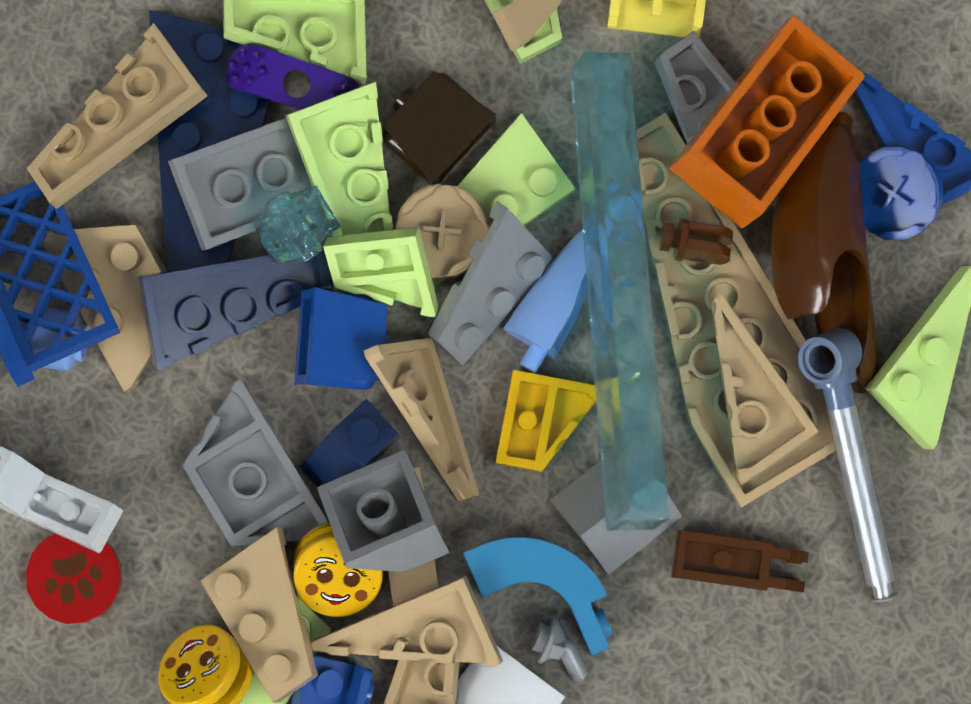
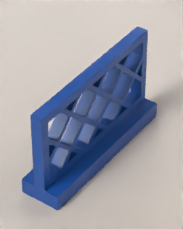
M36 182L0 196V216L8 218L0 235V259L5 250L25 256L16 276L0 271V355L17 387L34 380L33 371L120 333L64 206L62 205L56 209L50 204L43 219L23 213L30 200L44 195ZM56 215L58 216L61 224L53 222ZM18 222L38 228L30 247L10 241ZM49 231L67 236L68 238L60 256L40 251ZM73 252L78 262L70 260ZM35 259L55 265L46 285L26 279ZM65 269L84 274L85 276L77 295L57 289ZM4 283L11 284L8 292ZM21 288L42 294L33 314L17 310L13 306ZM90 290L95 300L87 298ZM51 298L72 303L63 324L42 318ZM82 307L101 312L105 321L104 324L88 331L73 327ZM20 321L28 323L25 331ZM38 326L59 333L52 347L34 354L30 342Z

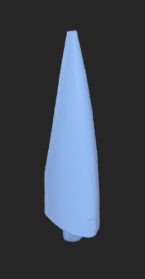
M629 187L567 243L526 293L503 328L514 338L529 346L519 363L521 367L535 374L545 356L552 360L556 358L576 323L599 257L635 193L634 188Z

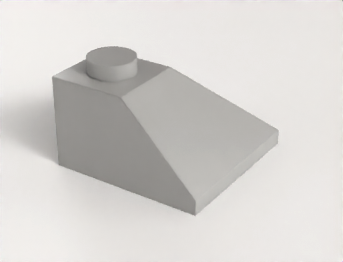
M402 450L317 487L347 568L406 572L449 553L435 515L406 450Z

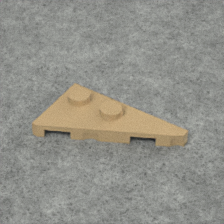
M721 294L710 302L736 475L737 480L742 485L819 431Z
M466 575L310 642L314 651L339 656L357 654L379 656L380 659L407 661L426 659L433 660L436 663L448 664L453 662L481 663L490 667L500 665L503 661Z

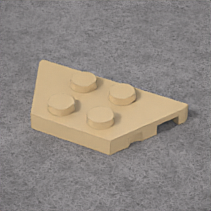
M141 225L74 229L120 331L119 334L97 344L124 392L130 391L140 382L138 378L151 358L138 276L167 270ZM49 231L42 245L47 253L60 256L68 238L67 236ZM73 252L70 260L78 262ZM65 269L61 279L68 292L77 295L85 276L84 274ZM90 290L87 298L95 300ZM82 307L80 314L90 329L105 323L101 312Z

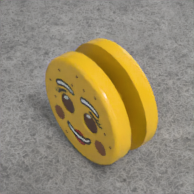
M330 522L321 524L307 532L299 541L293 556V578L296 592L306 606L319 614L330 617H345L356 614L369 606L380 591L383 571L347 568Z
M199 625L182 633L168 647L160 663L158 683L161 693L171 704H239L250 687L253 668L235 638L226 630L215 625Z

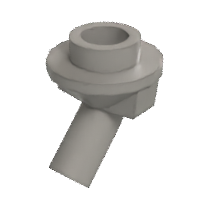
M553 617L548 625L540 623L531 645V650L537 652V663L542 664L551 659L559 661L562 659L571 681L575 682L584 679L588 675V671L573 641L566 638L559 620Z

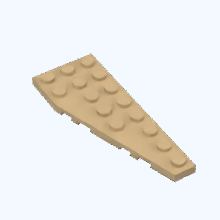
M665 112L625 136V144L689 424L739 508H742L835 452L836 446L823 389H815L814 383L802 374L798 365L799 349L806 341L794 320L787 319L773 286L735 224L669 169L686 145ZM685 218L689 219V222L730 228L733 231V241L728 246L731 249L730 262L714 265L689 260H674V248H670L669 252L659 251V239L663 223H671L674 225V229H677L680 219ZM721 294L819 431L742 485L737 480L710 305V302Z

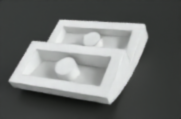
M498 646L497 648L503 659L500 665L490 667L481 663H470L458 679L456 704H561L565 698L563 694Z

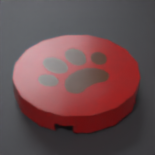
M55 533L45 538L31 554L26 569L27 591L35 607L48 618L65 624L87 623L105 614L116 600L122 585L121 562L114 548L108 542L105 543L101 553H98Z

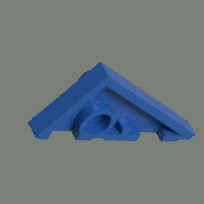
M863 73L865 78L853 92V95L881 147L907 146L922 152L936 166L942 179V206L970 192L971 150L964 146L966 143L954 134L945 133L937 122L910 103H903L881 87L882 83L868 73Z

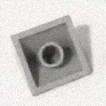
M624 442L550 499V502L607 575L682 518L681 513L657 477Z

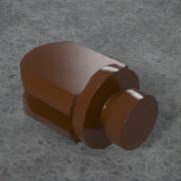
M685 218L680 219L677 229H674L673 224L664 222L660 233L659 251L669 252L670 248H674V260L676 261L689 260L714 265L727 264L731 258V249L728 246L732 244L733 231L728 227L689 222V219Z

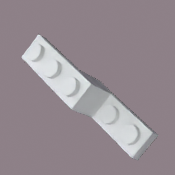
M0 446V509L101 553L123 510L109 501L43 473L13 451Z

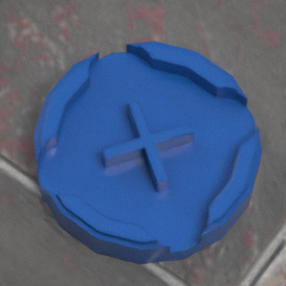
M907 146L883 147L863 158L859 167L865 228L875 234L874 236L884 240H905L924 232L937 219L943 203V182L936 166L922 152Z

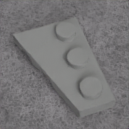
M694 31L659 55L654 62L687 144L735 83Z
M496 201L489 215L494 221L484 240L477 239L469 253L474 259L462 281L453 284L428 332L462 366L525 296L537 279L541 277L548 265L554 260L515 215L498 201Z

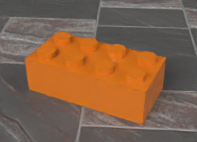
M793 15L770 36L669 169L738 227L743 229L765 212L865 78V75Z

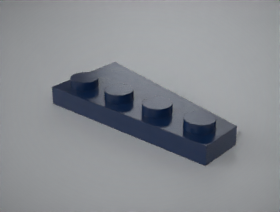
M320 244L138 276L153 370L158 372L173 365L174 362L191 354L200 353L213 347V344L235 334L244 333L255 328V325L300 307L301 291L316 287L333 291L331 273L323 248L324 245Z

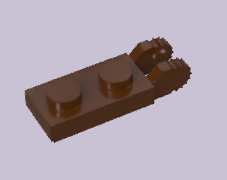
M677 530L671 577L767 591V588L804 592V581L785 576L783 578L770 577L769 572L771 558L785 560V562L793 564L808 563L809 552L773 547V543Z

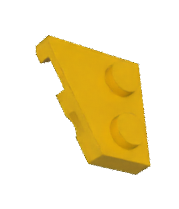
M513 370L495 464L542 473L601 396L603 387Z

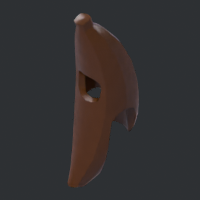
M839 112L778 194L772 224L771 267L777 300L787 319L814 314L818 335L833 328H844L851 331L858 338L862 347V360L856 369L858 380L852 382L851 385L854 392L869 394L865 388L878 373L879 365L864 225L860 167L857 146L851 131L853 119L846 112ZM826 347V357L835 365L834 354Z

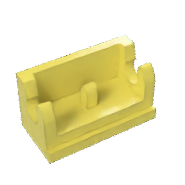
M611 0L607 28L682 38L694 31L700 38L706 0Z

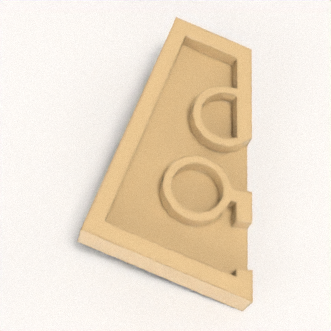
M279 527L267 533L200 580L273 703L281 702L318 676L305 619L301 618L294 590L293 570L289 569L284 545H287L283 528Z

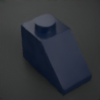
M365 399L325 437L301 464L300 468L319 487L374 463L401 436L376 408Z

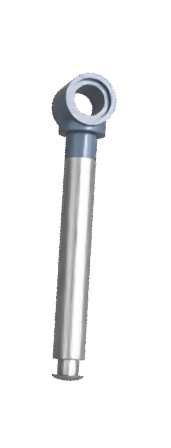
M833 328L808 339L802 344L798 353V365L802 374L814 383L815 389H823L866 585L872 587L874 596L870 598V601L886 602L897 597L898 593L893 592L891 582L895 578L851 385L852 382L858 380L856 369L862 360V347L858 338L851 331L844 328ZM826 347L834 354L835 365L827 359Z

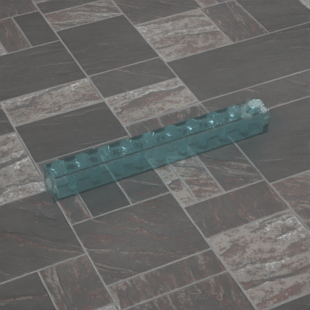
M583 52L571 70L570 76L607 531L654 530L669 520V507L630 52Z

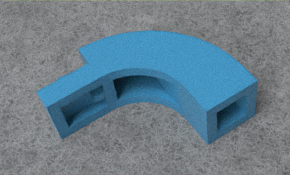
M523 537L491 541L463 553L482 597L521 582H534L548 586L560 594L569 605L590 655L610 648L606 638L614 634L602 608L593 611L590 604L607 596V593L595 573L573 553L544 540Z

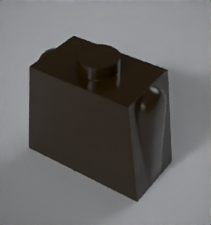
M433 71L416 90L410 86L399 96L393 105L396 112L383 125L382 137L383 143L423 178L428 185H436L445 179L496 123V113L478 102L449 75Z

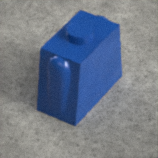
M316 287L301 291L294 385L368 390L372 388L375 381H380V379L365 358L364 350L377 345L391 343L390 333L385 331L387 304L375 301L368 295L328 291Z

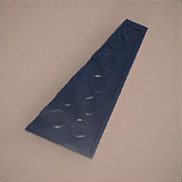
M149 10L150 26L154 23L208 95L157 134L167 271L228 261L231 259L235 239L207 250H201L168 161L264 126L271 100L229 87L225 76L226 67L230 56L242 44L224 39L223 28Z

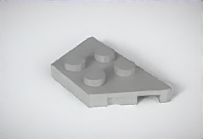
M240 378L233 383L227 398L217 414L211 418L202 438L193 447L182 467L231 547L250 546L276 527L283 528L286 542L300 541L311 529L328 523L329 520Z

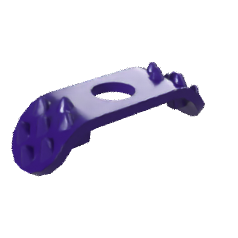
M242 45L237 48L230 56L225 71L226 82L229 87L297 110L360 87L355 80L345 75L255 45ZM293 70L304 72L310 80L308 93L300 98L288 95L283 87L285 75Z

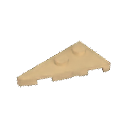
M432 337L381 344L364 350L365 358L458 502L478 496L479 491Z

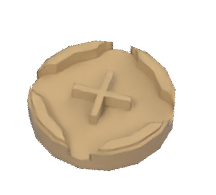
M441 184L428 185L413 193L400 208L395 229L419 227L431 277L435 279L455 278L467 272L474 259L469 255L477 239L483 241L489 230L488 217L477 198L464 188Z

